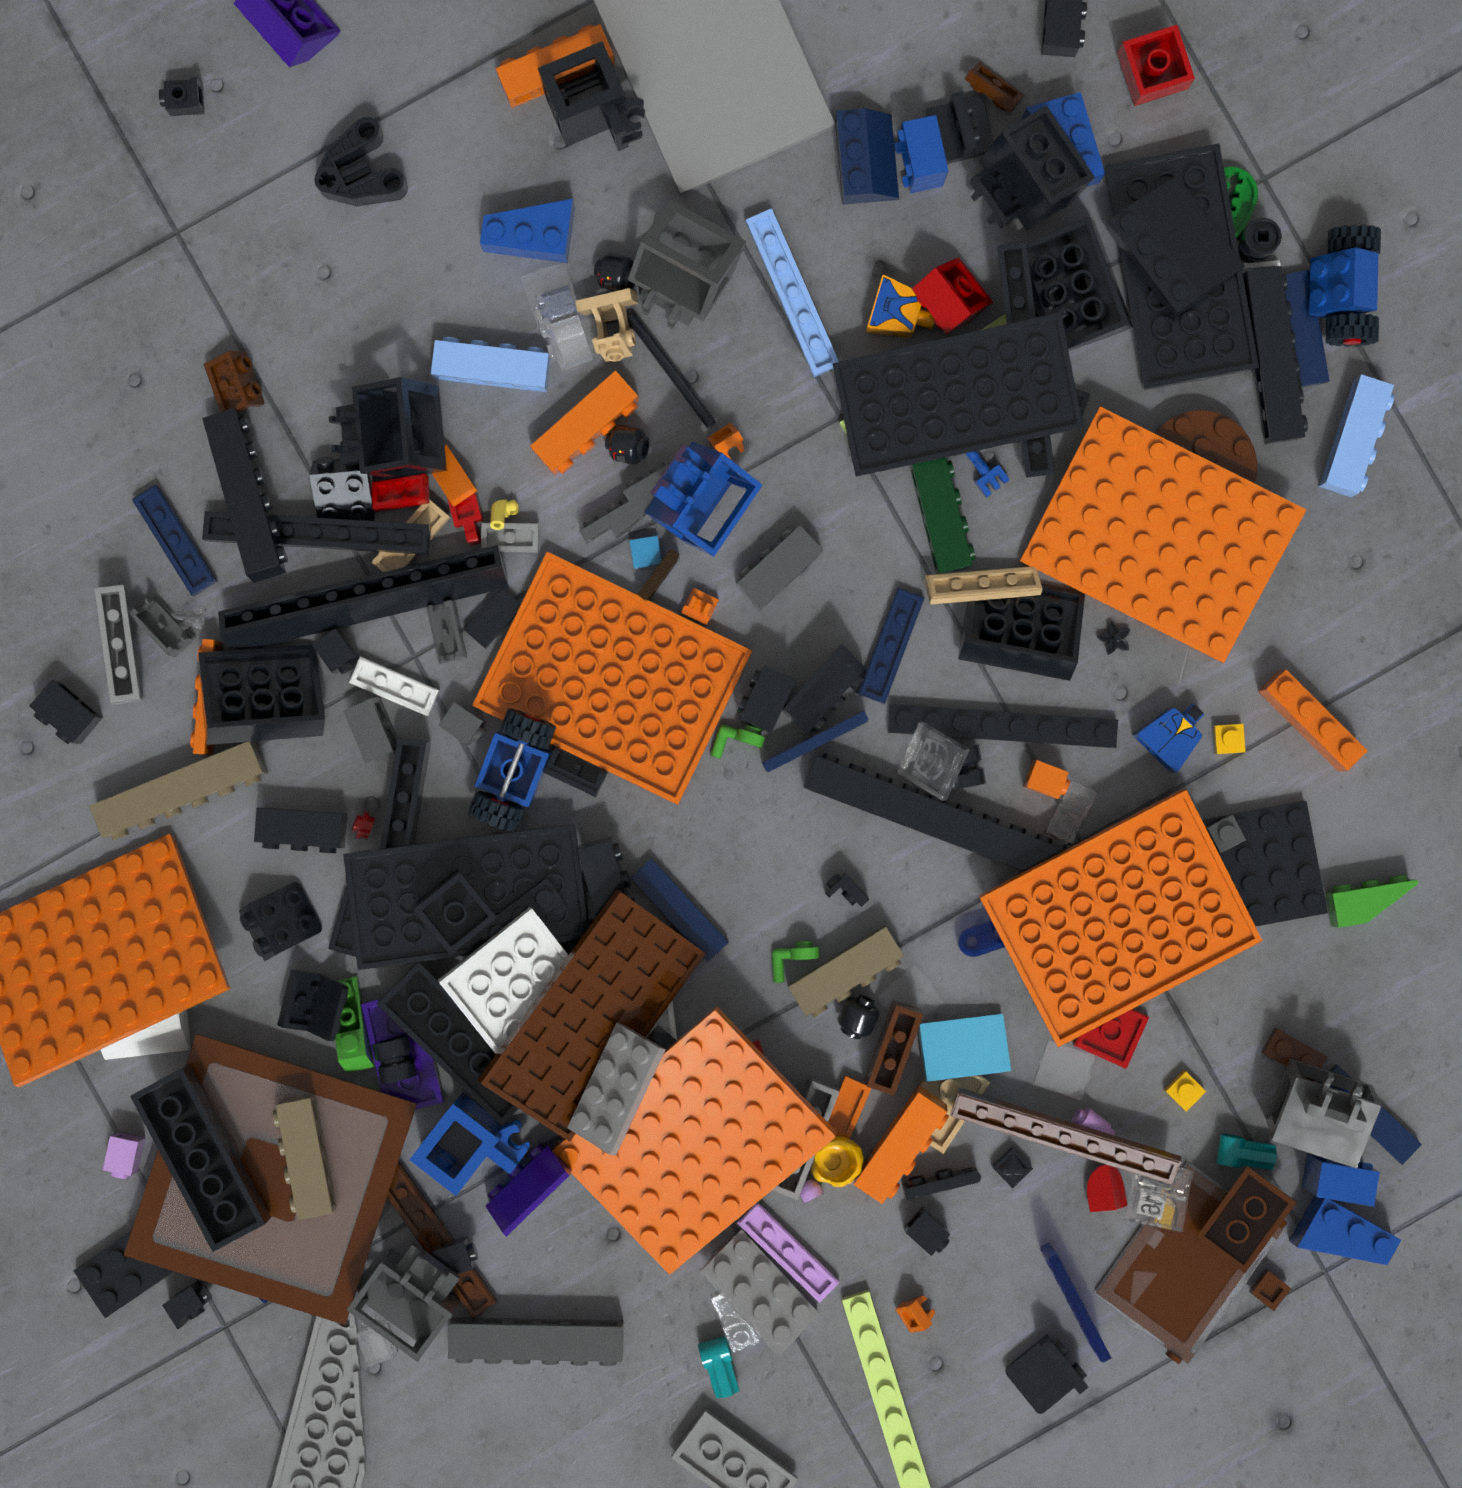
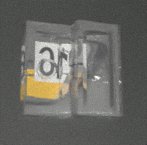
M1179 1168L1172 1185L1133 1173L1125 1220L1183 1232L1193 1171Z

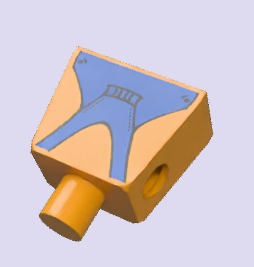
M882 275L866 333L911 338L915 325L932 330L934 317L928 310L921 309V305L917 301L916 294L912 288Z

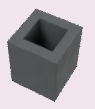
M456 702L452 704L438 725L466 745H471L472 742L477 744L486 731L483 728L484 720Z

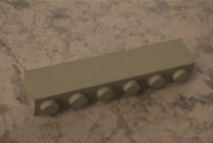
M245 742L92 804L89 807L101 837H112V840L115 841L128 836V830L136 826L139 827V830L155 825L154 819L165 815L166 819L182 814L181 808L190 804L192 808L202 806L209 802L208 797L217 793L220 798L235 792L234 787L245 783L246 787L262 781L261 776L268 772L256 742Z

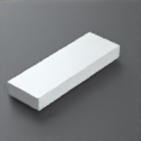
M363 657L359 658L349 681L353 685L428 717L440 692L438 689Z

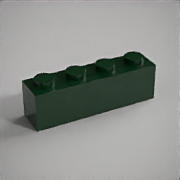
M942 458L910 465L936 574L951 573L970 568L973 565L972 560H975V552L972 543L967 544L965 533L969 532L965 515L960 516L958 505H961L962 501L959 489L953 488L951 478L955 477L952 461Z

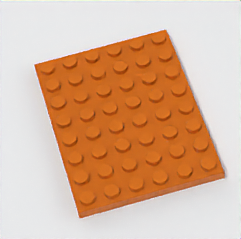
M1099 406L1020 561L1031 567H1036L1037 570L1224 663L1307 509Z
M546 552L472 706L501 720L504 719L508 708L546 720L556 726L550 744L678 805L748 662L752 650L649 600L644 601L638 595Z
M1184 788L979 895L989 918L1057 1047L1072 1041L1263 941L1197 809Z
M171 834L165 835L0 912V1046L13 1084L16 1087L26 1085L231 989L175 838Z
M716 1006L665 1050L616 1156L607 1154L578 1134H575L570 1142L566 1139L560 1141L553 1148V1151L572 1169L571 1174L670 1275L836 1138L837 1131Z

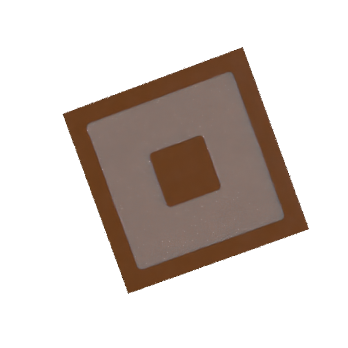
M197 1033L186 1065H191L271 1218L265 1225L212 1252L158 1150L124 1256L346 1325L350 1313L347 1311V1308L355 1298L417 1103ZM315 1094L337 1208L331 1214L298 1220L297 1214L292 1213L289 1197L293 1193L291 1184H286L284 1177V1167H287L285 1155L281 1156L279 1151L278 1139L282 1137L280 1126L276 1127L274 1124L273 1110L276 1109L275 1105L280 1101Z

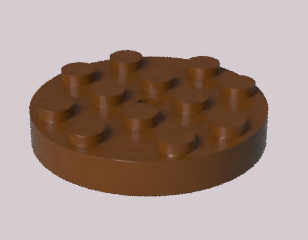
M1207 410L1188 411L1170 418L1153 432L1253 483L1256 481L1257 458L1254 446L1243 428L1223 414Z

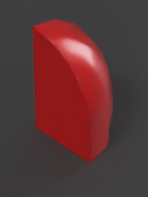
M1103 1165L1091 1174L1087 1183V1198L1090 1212L1111 1211L1128 1206L1123 1179L1116 1167Z

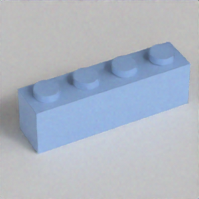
M443 337V341L435 340L431 375L436 380L547 392L551 358L549 353H545V349L538 347H528V350L525 351L516 350L517 346L512 344H500L499 347H491L485 341L472 340L471 344L460 343V339Z
M1362 374L1353 380L1319 487L1349 497H1353L1365 489L1368 481V475H1365L1368 464L1371 465L1376 457L1377 449L1374 448L1377 437L1380 438L1384 432L1386 422L1383 421L1385 412L1389 411L1393 404L1395 395L1391 393L1394 385Z

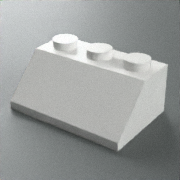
M187 1009L101 1049L104 1059L191 1050Z

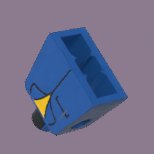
M1193 703L1182 714L1175 707H1171L1140 728L1132 736L1170 773H1177L1203 736L1194 725L1204 716V713Z

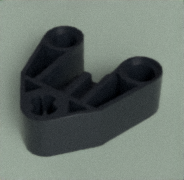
M360 118L327 148L314 179L315 185L323 197L358 207L401 200L407 194V182L399 170L388 168L372 175L365 158H362L365 154L379 148L383 143V133L373 118ZM374 129L375 134L371 138L366 139L362 137L365 130ZM331 179L334 185L328 188L326 181ZM398 179L400 181L396 189H387V184L390 180Z

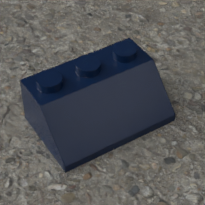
M866 108L836 111L835 128L842 204L899 200L892 115Z

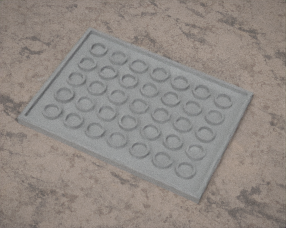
M593 0L636 98L644 100L645 118L680 196L835 128L836 124L780 0Z

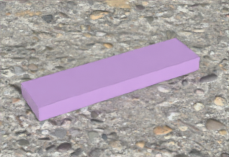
M759 1202L747 1210L737 1221V1224L819 1303L839 1283V1279Z

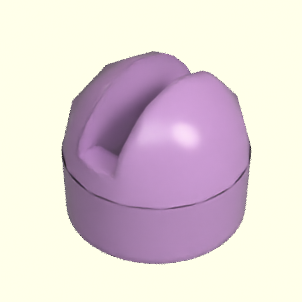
M806 1180L800 1197L803 1203H806L824 1192L819 1183L814 1180Z

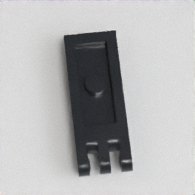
M975 1167L953 1172L951 1168L938 1170L935 1172L936 1176L925 1179L924 1175L910 1177L907 1179L908 1183L902 1184L906 1200H911L978 1183L981 1180V1175Z

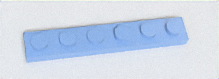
M772 208L746 219V225L813 377L834 369L833 363L839 362Z

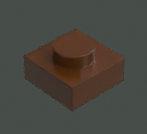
M1265 1269L1249 1292L1275 1311L1291 1288L1269 1270Z

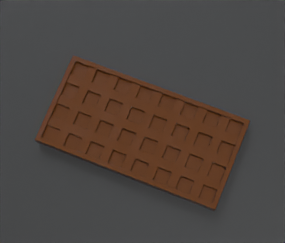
M616 890L484 1070L478 1081L570 1142L576 1133L567 1127L616 1023L624 1024L646 1037L706 953L622 892Z

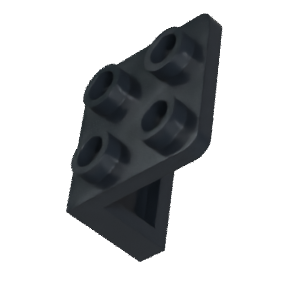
M322 457L312 462L309 478L317 518L374 520L375 513L372 508L369 475L360 473L359 464L342 465L341 459H333L331 457Z
M293 882L239 910L240 922L243 928L250 932L254 940V950L259 956H262L264 962L322 931V926L298 882Z
M291 969L277 1025L282 1028L308 1031L326 1041H334L336 1034L340 1030V1018L348 997L347 986L319 973Z
M1048 1334L1005 1369L1007 1377L1038 1414L1045 1413L1072 1389L1075 1388L1081 1394L1089 1388L1084 1380L1087 1374L1077 1362L1072 1365L1066 1358V1355L1069 1354L1067 1349L1058 1339L1053 1342Z

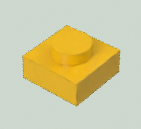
M1244 724L1213 726L1215 754L1245 752Z
M1185 1070L1164 1089L1186 1112L1206 1092Z

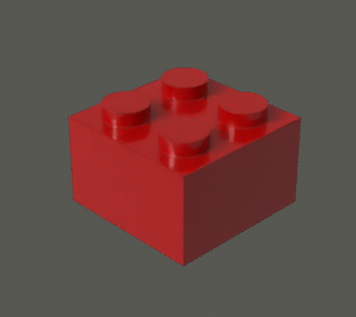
M1178 25L1123 41L1117 52L1134 106L1188 90L1195 79Z
M959 257L935 267L912 288L916 294L917 301L920 305L927 308L934 317L936 326L946 334L969 324L993 303L992 299Z

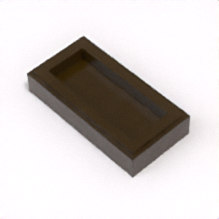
M673 549L669 550L637 595L644 601H650L680 559L677 552Z

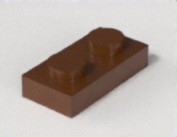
M980 61L965 77V80L970 83L975 91L984 93L993 100V103L998 108L1007 110L1009 113L1017 107L1025 96Z
M1274 1028L1261 1053L1284 1066H1287L1289 1058L1322 1068L1327 1059V1056L1277 1028ZM1304 1076L1305 1078H1307V1079H1309V1080H1311V1081H1313V1082H1314V1080H1315V1079H1312V1078H1309V1077Z

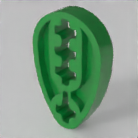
M1225 167L1226 180H1229L1234 175L1236 176V181L1240 183L1233 190V195L1237 196V198H1233L1230 203L1231 209L1234 210L1232 211L1237 239L1254 212L1258 200V187L1254 178L1247 171L1238 167ZM1226 181L1227 189H1229L1230 182Z

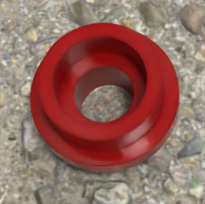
M364 811L362 816L357 814L354 820L352 831L356 832L355 838L357 839L361 837L367 839L369 837L375 817L369 816V812Z

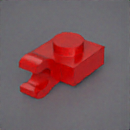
M475 492L454 507L448 500L454 527H464L467 543H470L471 546L480 544L481 534L476 523L484 521L477 493Z

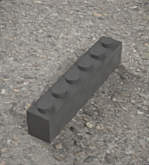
M452 1317L449 1323L448 1359H455L457 1363H471L473 1359H484V1362L487 1364H498L502 1360H513L514 1364L520 1365L529 1364L530 1360H539L545 1365L559 1364V1361H571L570 1364L577 1366L587 1365L588 1361L599 1362L602 1366H614L617 1362H622L624 1320L472 1319L470 1317Z

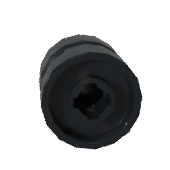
M1258 218L1250 222L1237 238L1240 258L1246 263L1263 262L1281 243L1282 234L1278 224L1268 218Z
M979 744L961 747L966 752L964 755H961L955 771L950 766H947V764L949 765V750H946L945 766L954 771L953 775L949 772L952 776L949 782V790L986 784L984 769L978 765L982 760ZM969 765L970 773L961 775L959 767Z
M409 1035L394 1037L372 1044L375 1060L381 1062V1065L377 1068L381 1084L398 1082L418 1075L415 1060L409 1057L412 1051Z

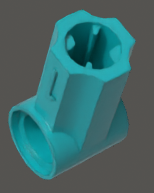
M1220 1134L1216 1163L1238 1168L1244 1165L1273 1170L1277 1159L1276 1145L1250 1141L1244 1137L1231 1134Z
M726 1335L699 1343L700 1357L704 1368L708 1370L716 1398L730 1397L739 1392L740 1388L731 1361H733Z

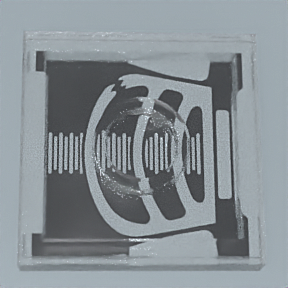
M921 722L916 728L897 773L944 801L948 799L970 749L928 724Z

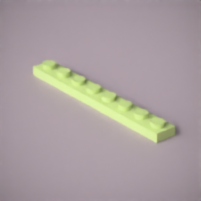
M869 1289L841 1298L900 1488H931Z

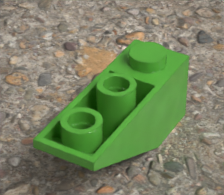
M1407 874L1391 876L1390 882L1379 883V879L1362 881L1361 887L1351 888V884L1333 886L1334 891L1325 892L1330 925L1341 928L1368 923L1418 885V880L1408 879Z
M358 977L336 980L347 986L348 995L340 1018V1030L335 1038L338 1062L346 1073L374 1067V1059L361 1007L363 999Z

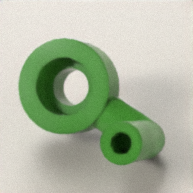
M723 724L718 729L710 756L721 759L728 737L762 748L765 737L760 735L762 730L745 725L744 730Z
M797 941L796 947L773 949V983L785 982L783 959L819 958V946H813V941Z

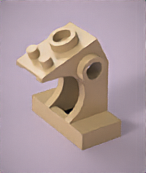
M628 288L575 301L578 313L585 316L593 314L595 317L598 336L593 337L592 342L596 354H601L605 362H616L633 356L632 346H636V337L633 329L629 328L626 306L639 304L636 291ZM618 320L620 333L609 337L606 323Z

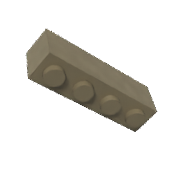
M884 925L789 983L788 988L805 1016L812 1014L813 1017H816L828 1009L826 1004L834 999L840 1002L852 994L850 989L859 984L865 987L877 979L876 973L883 969L889 972L901 964L899 959L904 957Z
M315 1094L280 1101L275 1105L276 1109L273 1110V1120L276 1127L280 1126L282 1138L278 1139L281 1156L285 1155L287 1167H284V1177L286 1184H291L293 1195L289 1197L291 1211L297 1214L298 1220L331 1214L337 1207Z

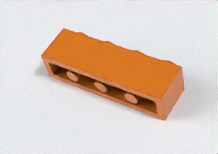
M601 24L584 26L573 36L558 37L547 47H535L530 49L521 58H509L501 62L500 66L495 69L511 108L544 95L538 72L539 67L603 41L611 63L615 65L614 54ZM594 59L555 75L554 78L557 85L559 86L595 71Z
M615 370L531 444L530 448L554 476L558 472L564 474L574 465L572 460L580 453L582 455L587 454L596 445L593 441L601 434L604 437L607 436L608 433H611L617 427L615 422L623 415L625 418L629 417L638 408L636 403L639 402V397Z
M1286 669L1278 671L1258 691L1338 772L1348 771L1368 751Z
M918 1085L863 1163L862 1172L854 1179V1186L881 1204L884 1203L887 1197L892 1199L900 1187L898 1181L903 1174L908 1176L915 1167L916 1161L914 1159L920 1151L924 1153L933 1140L930 1136L936 1128L941 1130L948 1120L949 1115L946 1114L947 1104Z

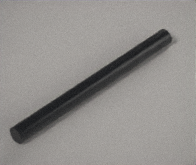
M636 313L629 315L627 318L630 326L706 428L711 427L716 422Z

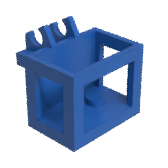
M691 442L689 447L681 446L650 492L654 498L644 513L685 544L714 557L763 485L723 453ZM730 485L746 490L712 542L697 536Z
M462 1092L409 1160L457 1196L486 1157L510 1174L527 1152L530 1142L526 1141L524 1144L519 1145L511 1139V1134L519 1132V1128H522V1123L519 1119L501 1126L480 1104ZM464 1109H466V1110H467L468 1112H470L473 1116H475L477 1119H479L482 1123H484L486 1126H488V1127L491 1129V1131H489L486 1127H484L482 1124H480L478 1121H476L473 1117H471L469 1114H467V1113L464 1111ZM455 1121L482 1141L465 1165L458 1161L451 1152L438 1145V1142Z

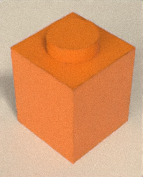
M1033 760L1023 787L1050 798L1059 799L1060 795L1065 796L1069 788L1070 780L1067 779L1069 772L1041 761Z

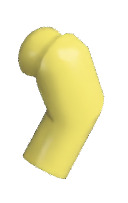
M507 499L495 501L491 507L490 527L494 530L503 529L505 518L518 514V502L514 499L510 501Z

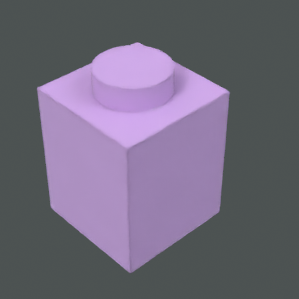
M121 1132L111 1135L103 1170L111 1172L112 1177L127 1179L128 1176L138 1172L145 1137Z

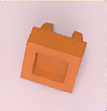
M731 423L707 437L712 448L723 453L729 459H731L728 455L730 448L735 446L740 453L744 451L742 443L744 439Z
M693 587L681 614L707 626L719 599Z
M925 1296L902 1302L895 1308L910 1333L925 1331L932 1325L930 1320L935 1315L934 1309L924 1311L921 1307L922 1303L927 1300Z

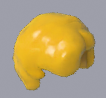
M836 1136V1138L815 1154L814 1162L811 1165L813 1177L819 1182H826L834 1187H845L852 1183L862 1172L864 1161L862 1148L855 1141L847 1137Z

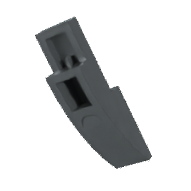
M659 463L650 469L651 475L642 480L640 477H637L625 485L627 489L622 491L627 500L625 504L619 501L607 509V515L600 519L594 516L582 524L584 528L580 530V533L588 544L609 530H612L618 539L642 521L647 515L644 513L654 498L650 492L669 464Z

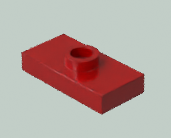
M425 473L372 482V508L376 512L430 503L429 476Z

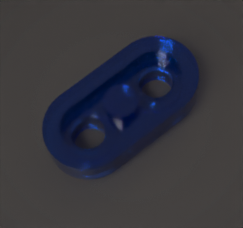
M992 921L963 930L957 941L960 951L969 957H977L1005 946L1000 938L994 936L995 927ZM969 937L976 938L977 943L974 947H968L967 939Z

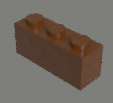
M896 1000L892 1001L864 1078L867 1087L892 1096L895 1095L923 1017V1013L919 1008Z

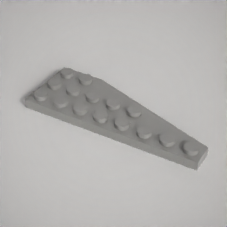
M349 1313L346 1325L316 1316L272 1488H362L366 1474V1455L357 1318Z

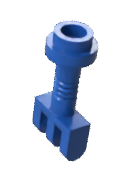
M978 451L965 453L981 475L974 483L986 498L991 495V492L985 484L989 483L996 491L1000 488L999 483L995 479L996 476L1004 484L1009 481L1008 476L999 464L990 469Z

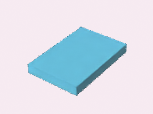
M1003 1014L923 1023L918 1028L925 1082L1011 1071Z

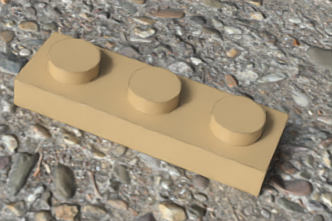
M429 499L430 503L422 504L406 523L429 524L431 526V541L450 517ZM380 552L372 563L382 572L409 566L418 554Z

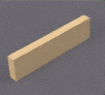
M1031 566L926 575L924 580L930 605L1041 595L1043 590L1036 567Z

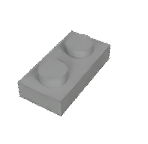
M481 523V549L498 545L501 553H539V524L505 523L503 529L494 530L490 527V523Z

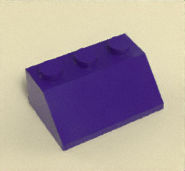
M235 0L234 5L253 25L289 68L309 61L341 32L314 0Z
M551 1142L546 1146L540 1143L528 1155L531 1160L524 1167L519 1163L507 1175L510 1180L503 1187L498 1184L487 1195L490 1200L485 1207L506 1237L570 1176L572 1169L553 1151L555 1146Z

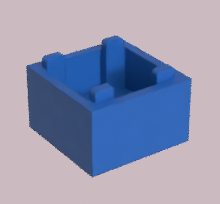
M933 115L902 122L901 129L897 133L898 142L894 146L896 153H901L906 176L902 177L903 187H909L910 194L943 187L948 174V166L937 116Z
M1307 1153L1302 1187L1316 1197L1374 1207L1380 1172L1374 1169L1371 1163L1361 1162V1159L1356 1169Z

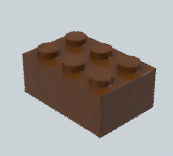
M1247 1166L1199 1232L1197 1238L1243 1273H1246L1297 1201Z

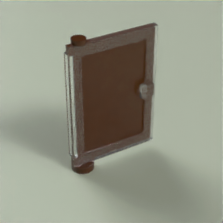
M1186 1160L1176 1174L1173 1184L1168 1185L1166 1192L1161 1197H1165L1169 1191L1178 1209L1176 1228H1174L1175 1210L1171 1227L1158 1225L1159 1221L1157 1224H1154V1219H1150L1149 1223V1218H1145L1092 1292L1101 1301L1168 1350L1165 1354L1177 1364H1180L1182 1360L1189 1364L1287 1224L1285 1220L1282 1222L1248 1271L1243 1273L1197 1238V1235L1228 1194L1229 1190Z

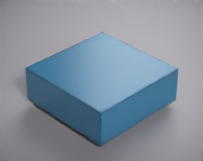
M658 536L629 540L634 569L657 566L661 563Z

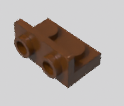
M227 351L204 363L220 412L236 408L238 412H241L249 407L264 405L261 387L257 383L252 369V362L245 351Z

